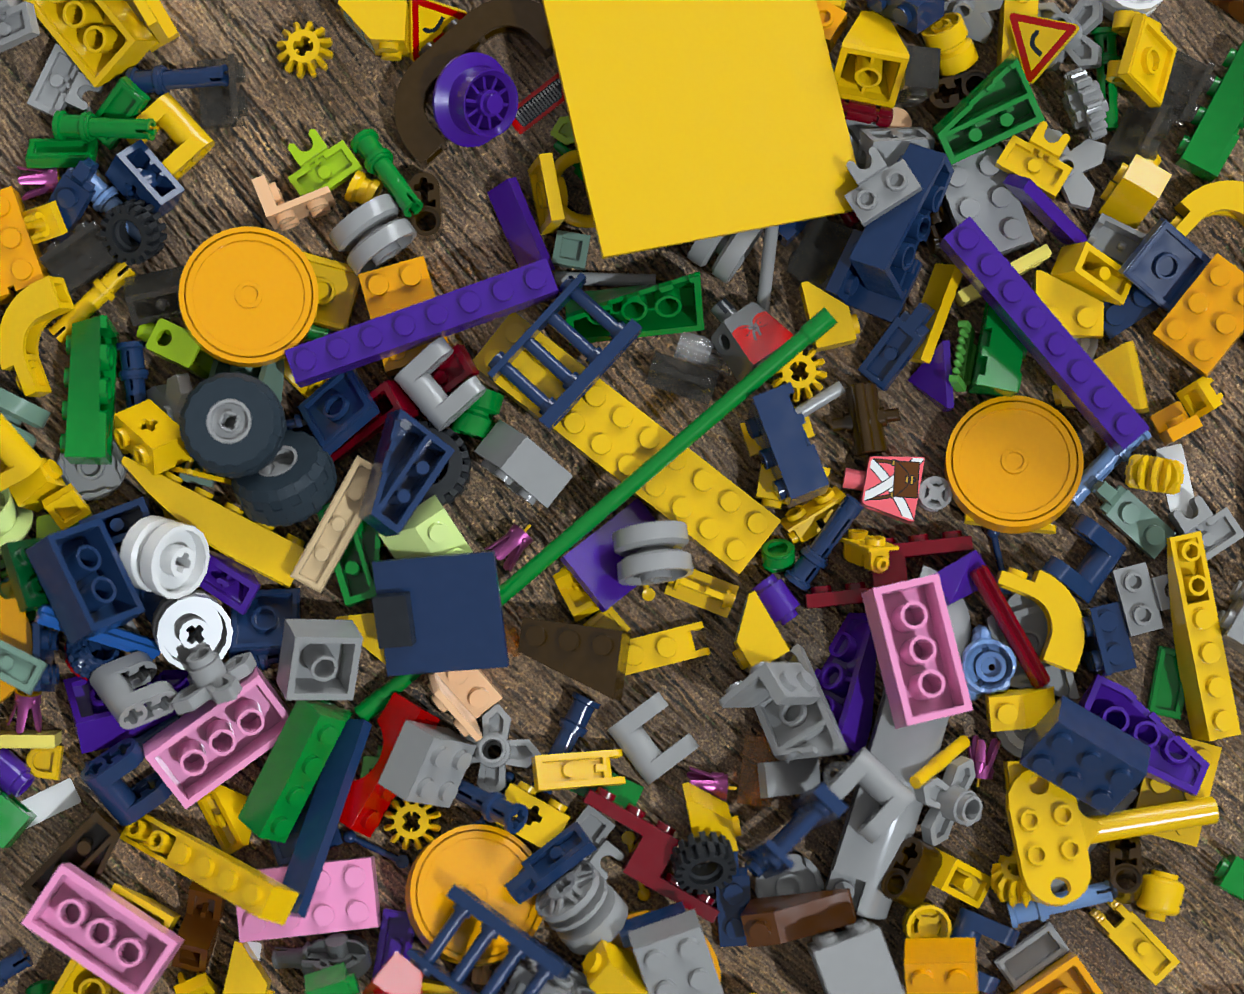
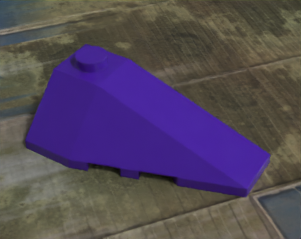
M848 613L829 646L831 654L823 668L815 670V675L849 750L845 754L838 755L854 756L860 749L866 747L872 726L877 654L866 613Z
M163 670L159 675H155L149 683L133 690H138L158 681H167L178 693L190 686L187 680L189 673L187 670ZM77 676L63 680L82 754L112 747L123 739L132 738L177 715L176 711L173 710L171 713L139 727L124 729L118 724L93 689L89 679L85 680Z
M1097 674L1078 705L1151 748L1148 771L1145 777L1197 796L1209 763L1180 736H1176L1160 721L1161 718L1154 712H1150L1136 699L1137 696L1130 689Z

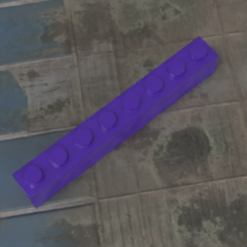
M970 216L943 237L939 247L1116 455L1150 429Z
M547 258L284 351L294 380L302 388L430 343L440 337L444 338L557 298L559 296L558 288Z

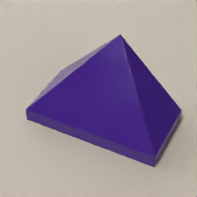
M943 340L935 349L930 364L922 363L908 379L914 387L943 412H950L954 408L953 387L949 382V375H952L950 340Z
M209 550L210 560L207 573L199 587L240 614H246L261 584L251 569L223 554Z
M974 550L935 573L939 574L947 606L978 591L970 576V572L981 565L988 567L979 551Z

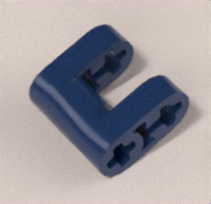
M1080 513L1070 528L1091 546L1075 570L1059 558L1051 555L1041 570L1061 582L1075 599L1088 605L1127 548L1096 521Z
M134 738L121 740L89 762L80 774L83 782L122 826L136 822L166 801L172 794V791L157 772L148 775L131 788L124 782L122 777L134 770L144 759V751Z
M960 906L952 925L950 938L975 937L977 949L981 936L984 935L1014 948L1020 931ZM978 970L979 990L987 994H996L1001 980Z

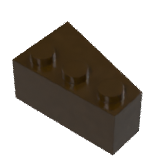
M522 618L518 652L613 700L622 701L631 633L615 629Z
M98 805L25 879L22 887L37 901L59 866L69 862L98 881L122 834L123 828Z

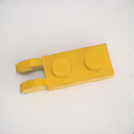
M1114 898L1113 902H1106L1112 910L1122 917L1114 927L1100 910L1093 908L1089 912L1091 917L1107 932L1106 936L1154 986L1161 982L1180 963L1132 911H1128Z

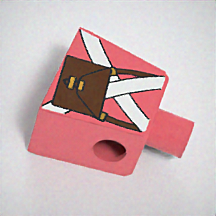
M871 456L866 461L865 471L845 468L842 488L861 491L859 502L865 509L911 524L914 522L925 458Z

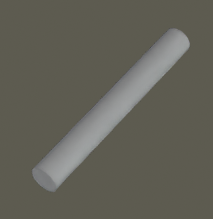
M779 225L765 228L757 304L768 313Z
M555 271L556 285H561L570 275L576 278L580 272ZM582 272L586 276V283L583 286L630 287L656 284V274Z
M838 381L795 407L796 413H803L805 418L844 394L845 389ZM755 438L754 440L760 446L757 438Z

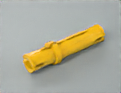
M118 262L102 279L97 278L94 280V286L74 304L75 309L65 313L48 330L52 335H56L65 326V330L56 337L58 341L64 344L66 336L68 334L72 335V324L89 319L105 302L114 300L116 298L115 293L136 275L135 271L129 267L119 276V273L128 265L126 262Z

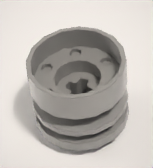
M584 860L540 891L535 902V909L553 930H556V933L573 953L579 955L588 954L601 940L610 943L624 927L628 917V906L612 886L608 885L607 881L592 863Z

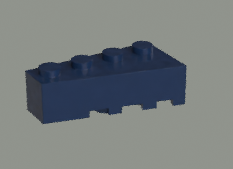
M912 143L909 144L907 150L899 157L898 161L901 159L905 160L921 185L922 191L866 225L859 240L855 241L852 245L849 257L867 290L902 302L907 292L906 289L902 288L907 273L914 274L919 262L915 260L919 242H926L931 231L930 214L931 212L939 211L954 173V169L945 153Z

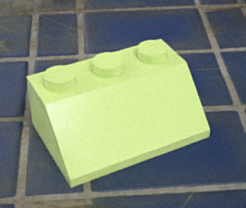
M433 495L417 506L399 535L385 537L377 532L395 559L473 552L436 495Z

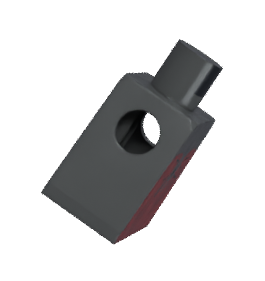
M724 298L711 309V313L721 323L711 336V342L738 381H741L793 336L789 330L755 302H751L737 311Z

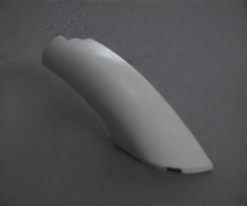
M922 565L919 578L933 575L938 571ZM963 598L947 606L961 662L962 653L966 646L970 644L971 639L970 615ZM884 686L867 750L915 794V789L910 785L909 778L939 753L950 716L895 729ZM856 784L823 891L850 888L856 915L871 919H886L892 905V900L883 895L881 882L901 843L905 839L914 836L923 803L916 801L915 796L911 804L875 842L870 844L858 833V829L880 804L861 786Z

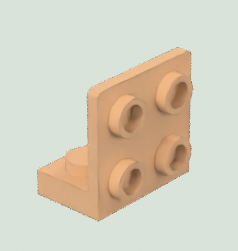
M265 175L252 179L264 213L274 230L278 228L281 231L292 229L300 224V219L312 215V218L322 217L331 212L330 207L336 205L328 186L285 202L276 183L272 182L269 184Z
M480 669L428 673L430 683L427 686L433 693L431 698L436 706L443 713L449 710L455 718L453 720L454 725L464 737L470 734L476 742L483 737L476 719L503 698L499 690Z

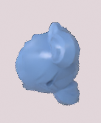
M977 625L972 630L971 643L966 646L961 658L971 701H976L983 694L1005 692L1010 687V679L1013 677L1017 665L1012 649L992 639L991 630H988L986 626ZM991 664L995 665V669L993 671L989 669V666Z

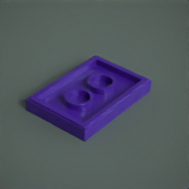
M639 498L560 559L602 613L636 587L622 585L618 582L616 566L619 561L626 557L614 553L612 534L628 526L656 521Z

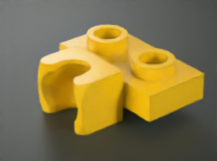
M1042 121L1037 126L1029 142L1013 135L997 160L995 167L1007 174L1013 173L1031 179L1048 197L1055 200L1073 169L1059 160L1070 141V136L1063 134L1057 142H1048L1044 137L1048 124L1046 121Z

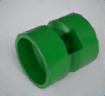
M487 389L473 405L450 424L449 428L458 434L483 441L496 424L492 418L499 415L504 395Z

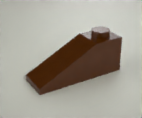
M850 888L752 898L741 914L748 948L784 944L850 925L857 920Z

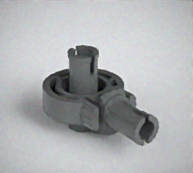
M335 933L327 937V939L308 941L303 947L298 948L276 946L272 953V965L275 969H302L303 976L344 962L348 973H355L357 979H359L371 966V956L367 942L362 937L354 934Z

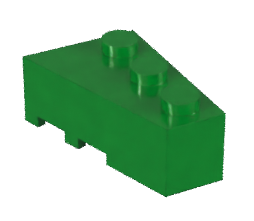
M330 503L325 504L317 513L319 522L322 520ZM363 520L335 568L337 580L347 607L371 601L376 595L372 562L383 560V540L378 535V531Z

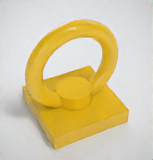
M577 149L563 154L555 162L552 152L539 154L528 169L540 235L554 233L563 221L579 228L595 227L592 214H578L567 207L568 193L562 174L571 165L579 163Z

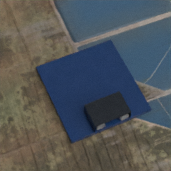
M495 550L376 560L372 562L376 595L372 598L378 646L379 649L384 648L387 676L509 666Z

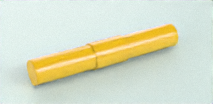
M961 735L944 750L940 751L909 778L910 785L915 789H919L934 775L942 771L952 760L970 746L969 738Z

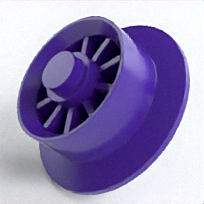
M469 52L455 57L443 68L434 87L432 105L436 124L441 133L456 145L478 147L489 142L494 137L504 133L515 119L518 110V92L513 80L505 73L501 65L489 55Z

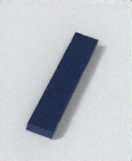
M349 719L346 722L320 774L282 883L299 893L289 914L291 917L306 918L372 724L366 720Z

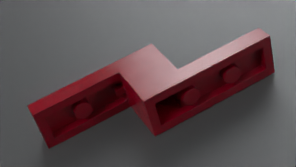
M456 344L452 347L454 351L450 357L430 374L448 396L469 378L479 374L476 365L462 344ZM384 381L370 392L380 412L331 454L335 466L382 431L389 412L402 409L416 421L424 416L422 411L396 381Z
M962 530L943 532L942 539L929 540L928 534L908 536V542L896 544L894 538H886V542L899 546V550L889 551V567L886 571L875 573L869 570L871 588H866L865 582L845 584V590L832 592L831 585L812 587L811 594L804 595L805 609L864 603L862 593L873 588L908 581L905 558L967 552L973 549L972 536H962Z
M598 786L596 791L588 788L582 798L584 803L640 834L621 867L622 872L676 903L682 901L686 909H695L697 915L714 923L720 912L713 905L715 902L714 898L704 892L703 894L695 893V895L686 892L684 888L681 889L675 876L667 873L665 878L661 876L671 858V854H673V847L678 846V841H680L674 836L676 829L660 820L657 821L656 825L644 819L646 812L631 803H628L626 808L614 802L616 795L601 786Z

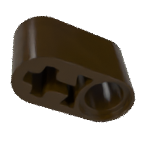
M972 70L935 81L925 97L926 108L936 116L947 115L969 94L966 89L967 83L976 82L980 84L988 75L981 70ZM938 92H941L942 96H949L946 103H943L942 99H935Z
M421 172L411 178L409 186L422 201L423 208L415 216L410 210L412 214L410 218L411 225L417 232V237L423 241L430 242L438 239L443 232L442 196L436 177L430 173ZM423 184H428L431 189L428 191L430 206H424L423 198L419 192L422 190ZM431 216L436 219V225L432 230L422 231L418 228V223L423 217Z
M1138 836L1112 840L1109 843L1110 891L1112 892V897L1122 904H1131L1138 900L1142 890L1141 842ZM1121 847H1128V863L1122 864ZM1127 878L1132 880L1135 886L1131 889H1122L1117 885V882Z
M914 837L905 839L882 879L881 891L883 895L909 909L921 905L942 865V855L939 850Z

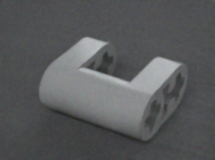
M443 337L436 339L394 378L438 431H442L453 423L487 390L480 380L473 376L448 396L430 374L447 360L454 351Z
M137 651L96 668L90 677L91 686L118 724L124 729L139 727L174 710L171 702L177 692L167 681H158L138 690H133L149 683L157 673L156 664L147 653Z
M659 691L607 730L647 785L651 784L700 747L693 736L688 733L664 752H661L642 727L644 723L669 705Z
M863 747L826 786L842 800L858 784L880 804L858 829V833L872 844L911 804L916 795Z

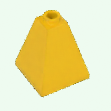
M862 10L842 42L834 75L840 98L894 108L910 54L892 21L874 11Z
M1134 341L1125 342L1093 360L1137 413H1150ZM1052 385L1056 405L1062 404L1064 408L1077 409L1057 385Z

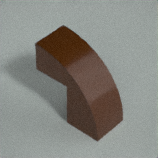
M193 880L189 887L186 914L177 934L185 941L173 957L171 966L205 973L217 939L226 899Z

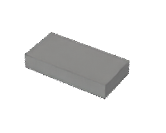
M818 757L757 763L761 798L802 794L821 783Z
M1046 921L1017 942L1014 948L1010 947L992 961L1012 989L1015 990L1070 949L1050 921Z

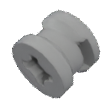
M939 476L925 479L920 484L917 500L919 506L929 512H937L946 507L952 498V491L948 481Z

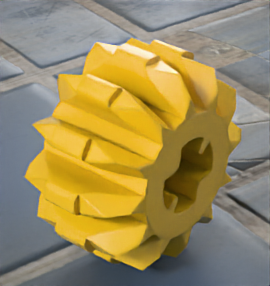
M307 21L304 29H301L298 22H294L295 32L291 33L289 30L283 29L282 34L287 41L281 40L276 43L277 48L283 51L277 55L278 61L286 63L284 69L288 74L296 70V75L299 79H303L306 70L309 71L312 78H316L315 68L319 67L321 70L326 71L328 66L323 59L329 60L334 57L333 52L328 49L333 45L332 39L324 37L326 31L322 26L314 30V25L311 21ZM305 44H309L312 51H306L305 56H301L298 49L302 50L305 48Z
M814 348L809 350L807 356L803 355V351H801L773 375L780 376V378L772 382V388L791 382L794 389L793 402H799L800 392H803L807 400L812 398L813 393L810 387L819 392L823 389V385L815 379L822 380L827 377V372L816 370L824 365V359L821 358L814 362L811 360L816 353ZM794 366L796 370L798 366L805 369L803 375L806 379L802 381L800 377L798 381L791 378L793 371L790 368Z
M1134 454L1129 457L1128 465H1126L1125 484L1133 489L1175 495L1180 492L1181 484H1183L1185 475L1183 474L1184 465L1180 461L1168 458Z
M393 799L391 805L397 810V813L386 811L384 817L394 819V823L385 825L384 830L396 829L397 831L390 841L395 843L401 836L404 837L402 849L407 850L411 839H413L415 848L421 850L423 843L420 836L430 843L434 840V837L428 832V829L438 832L441 830L439 824L431 823V819H437L442 816L441 812L436 811L430 814L428 809L434 805L425 804L422 806L421 803L403 800L405 804L403 806L398 800ZM410 812L411 816L415 812L420 815L421 818L418 820L420 828L418 830H415V827L410 828V830L406 828L405 824L408 820L405 815Z
M1012 850L1009 857L1000 855L998 863L992 864V879H990L991 888L997 894L1000 903L1009 901L1012 908L1018 903H1022L1027 908L1029 901L1037 902L1025 891L1020 879L1015 851Z

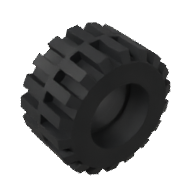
M428 421L420 422V424L455 451L448 460L446 475L441 481L431 485L419 505L433 495H436L442 506L447 503L450 505L459 494L462 495L465 491L466 483H469L471 477L470 469H472L469 452L462 439L452 429L445 428L442 431H438Z

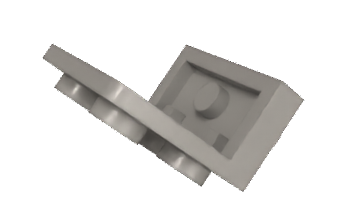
M762 661L750 669V675L746 679L730 685L725 690L726 695L719 700L722 708H752L771 696L776 705H812L821 695L816 689L815 679L804 669L801 663Z

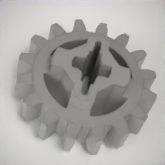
M1082 67L1066 72L1063 75L1065 80L1063 85L1066 91H1064L1065 97L1062 98V103L1070 118L1071 125L1074 129L1079 128L1080 133L1083 132L1085 139L1097 140L1107 135L1106 128H1108L1104 118H1107L1106 112L1109 111V106L1098 81H1092L1091 76L1088 77L1086 70H1082Z

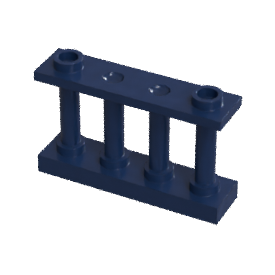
M582 272L576 278L570 275L558 288L561 294L506 354L500 351L488 364V367L491 368L487 373L489 379L495 382L502 374L540 408L539 413L542 417L539 419V424L549 433L642 333V327L633 318L627 324L623 321L619 323L581 289L586 283V276ZM571 298L610 333L608 337L612 341L604 349H601L599 346L595 348L558 314ZM547 324L552 326L587 358L585 362L589 366L580 375L577 372L572 373L534 339ZM524 349L563 383L562 387L565 389V392L557 400L553 397L549 399L511 364Z
M823 782L796 796L788 805L793 811L791 813L792 818L772 840L768 839L745 850L741 855L747 860L744 863L745 867L757 878L763 876L765 879L790 870L795 863L787 855L810 830L839 818L849 808Z
M456 884L452 886L446 895L455 902L452 906L454 911L426 952L423 953L421 950L410 948L406 953L415 961L413 965L423 972V975L430 977L433 974L458 994H478L463 983V981L492 939H497L499 935L510 943L507 947L509 951L480 994H497L519 960H524L526 956L538 963L535 967L537 972L521 994H539L548 979L553 980L554 977L566 979L574 968L470 890ZM473 915L482 922L480 925L481 932L451 974L436 961L465 918L470 919Z

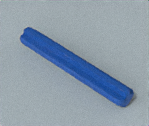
M44 604L37 609L35 621L38 624L64 632L52 606ZM115 628L88 639L129 653L141 651L147 653L151 659H155L161 653L153 638L121 628Z

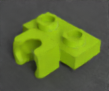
M315 129L309 130V136L313 142L310 150L301 151L293 143L287 147L301 168L288 177V180L300 196L326 186L329 187L330 191H333L353 177L356 171L363 170L361 164L344 140L328 149Z

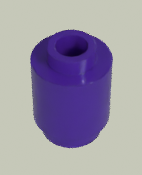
M774 574L751 589L756 591L774 623L779 621L783 626L799 614L795 608L800 603L782 579L778 580Z
M3 748L0 750V788L7 795L12 793L17 798L32 785L35 776L30 773L31 768L10 749Z

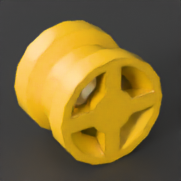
M358 170L348 185L344 200L349 203L357 202L363 205L380 195L383 183L379 179L371 180L367 178L364 172Z

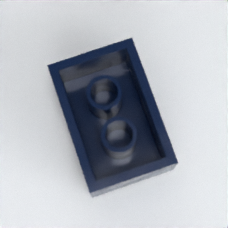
M101 518L47 535L26 550L70 645L123 626L145 612L142 602Z
M1062 696L1025 737L1019 764L1108 816L1147 775L1151 748L1067 697Z

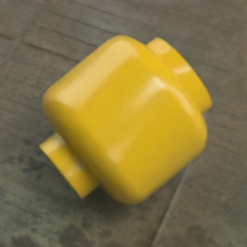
M1152 869L1151 874H1144L1142 876V890L1140 897L1136 900V905L1146 910V918L1165 922L1166 915L1177 916L1179 914L1185 891L1184 884L1178 881L1179 875Z

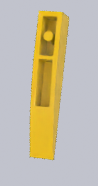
M126 456L123 457L121 460L122 466L141 488L174 520L195 526L204 534L209 546L221 554L286 588L291 587L294 578L290 577L305 550L303 546L306 542L289 533L284 538L273 532L275 527L256 521L253 522L243 517V510L229 502H226L224 507L212 501L214 495L200 487L195 486L192 491L182 486L183 479L171 472L164 471L163 475L158 474L154 476L146 467L140 466L134 456L132 459Z
M1201 531L1167 538V568L1173 637L1192 739L1214 741L1240 735L1239 720Z
M148 813L136 822L125 826L119 838L255 917L285 925L299 895L298 892L250 865Z

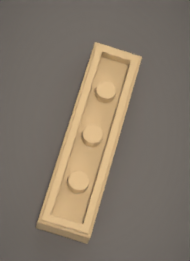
M359 456L356 457L290 577L322 593L362 521L358 516L372 470V463Z

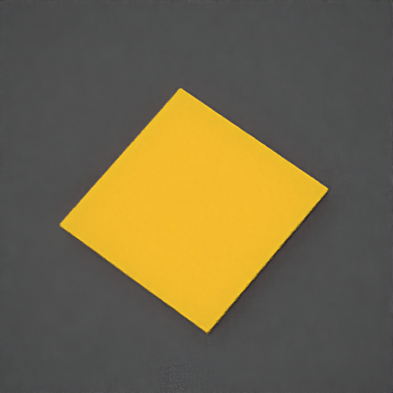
M542 0L602 259L853 211L845 195L856 189L858 185L849 173L846 164L848 161H854L856 164L816 0Z

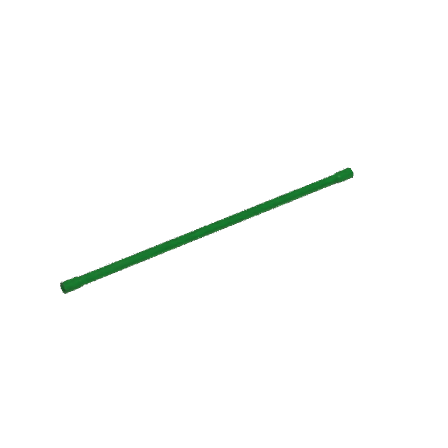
M825 307L822 308L801 326L795 335L499 586L502 606L808 345L816 342L835 326L837 321ZM422 674L393 676L382 687L375 689L354 707L355 712L361 719L368 722L384 710L394 692L400 694Z

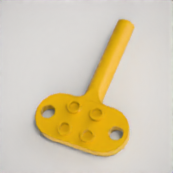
M1031 770L1021 773L1010 784L1006 794V813L1020 879L1025 891L1035 901L1046 906L1061 907L1076 901L1086 891L1091 879L1088 849L1094 843L1217 824L1219 821L1218 806L1213 796L1111 812L1108 816L1105 814L1085 816L1079 810L1075 796ZM1038 777L1044 781L1046 786L1044 794L1037 795L1030 790V778ZM1054 879H1060L1066 884L1067 894L1064 898H1058L1052 893L1050 885Z

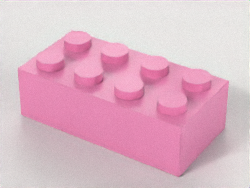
M939 574L881 586L862 593L895 729L972 711L973 708Z
M255 666L250 675L239 680L242 690L235 700L217 704L210 699L196 710L187 712L142 744L144 757L185 809L274 747L291 711L257 666Z
M375 856L325 861L306 918L289 916L285 925H280L257 918L236 906L240 943L379 927L381 925ZM289 865L259 868L257 870L283 883Z
M70 862L59 866L21 923L124 994H149L185 941Z

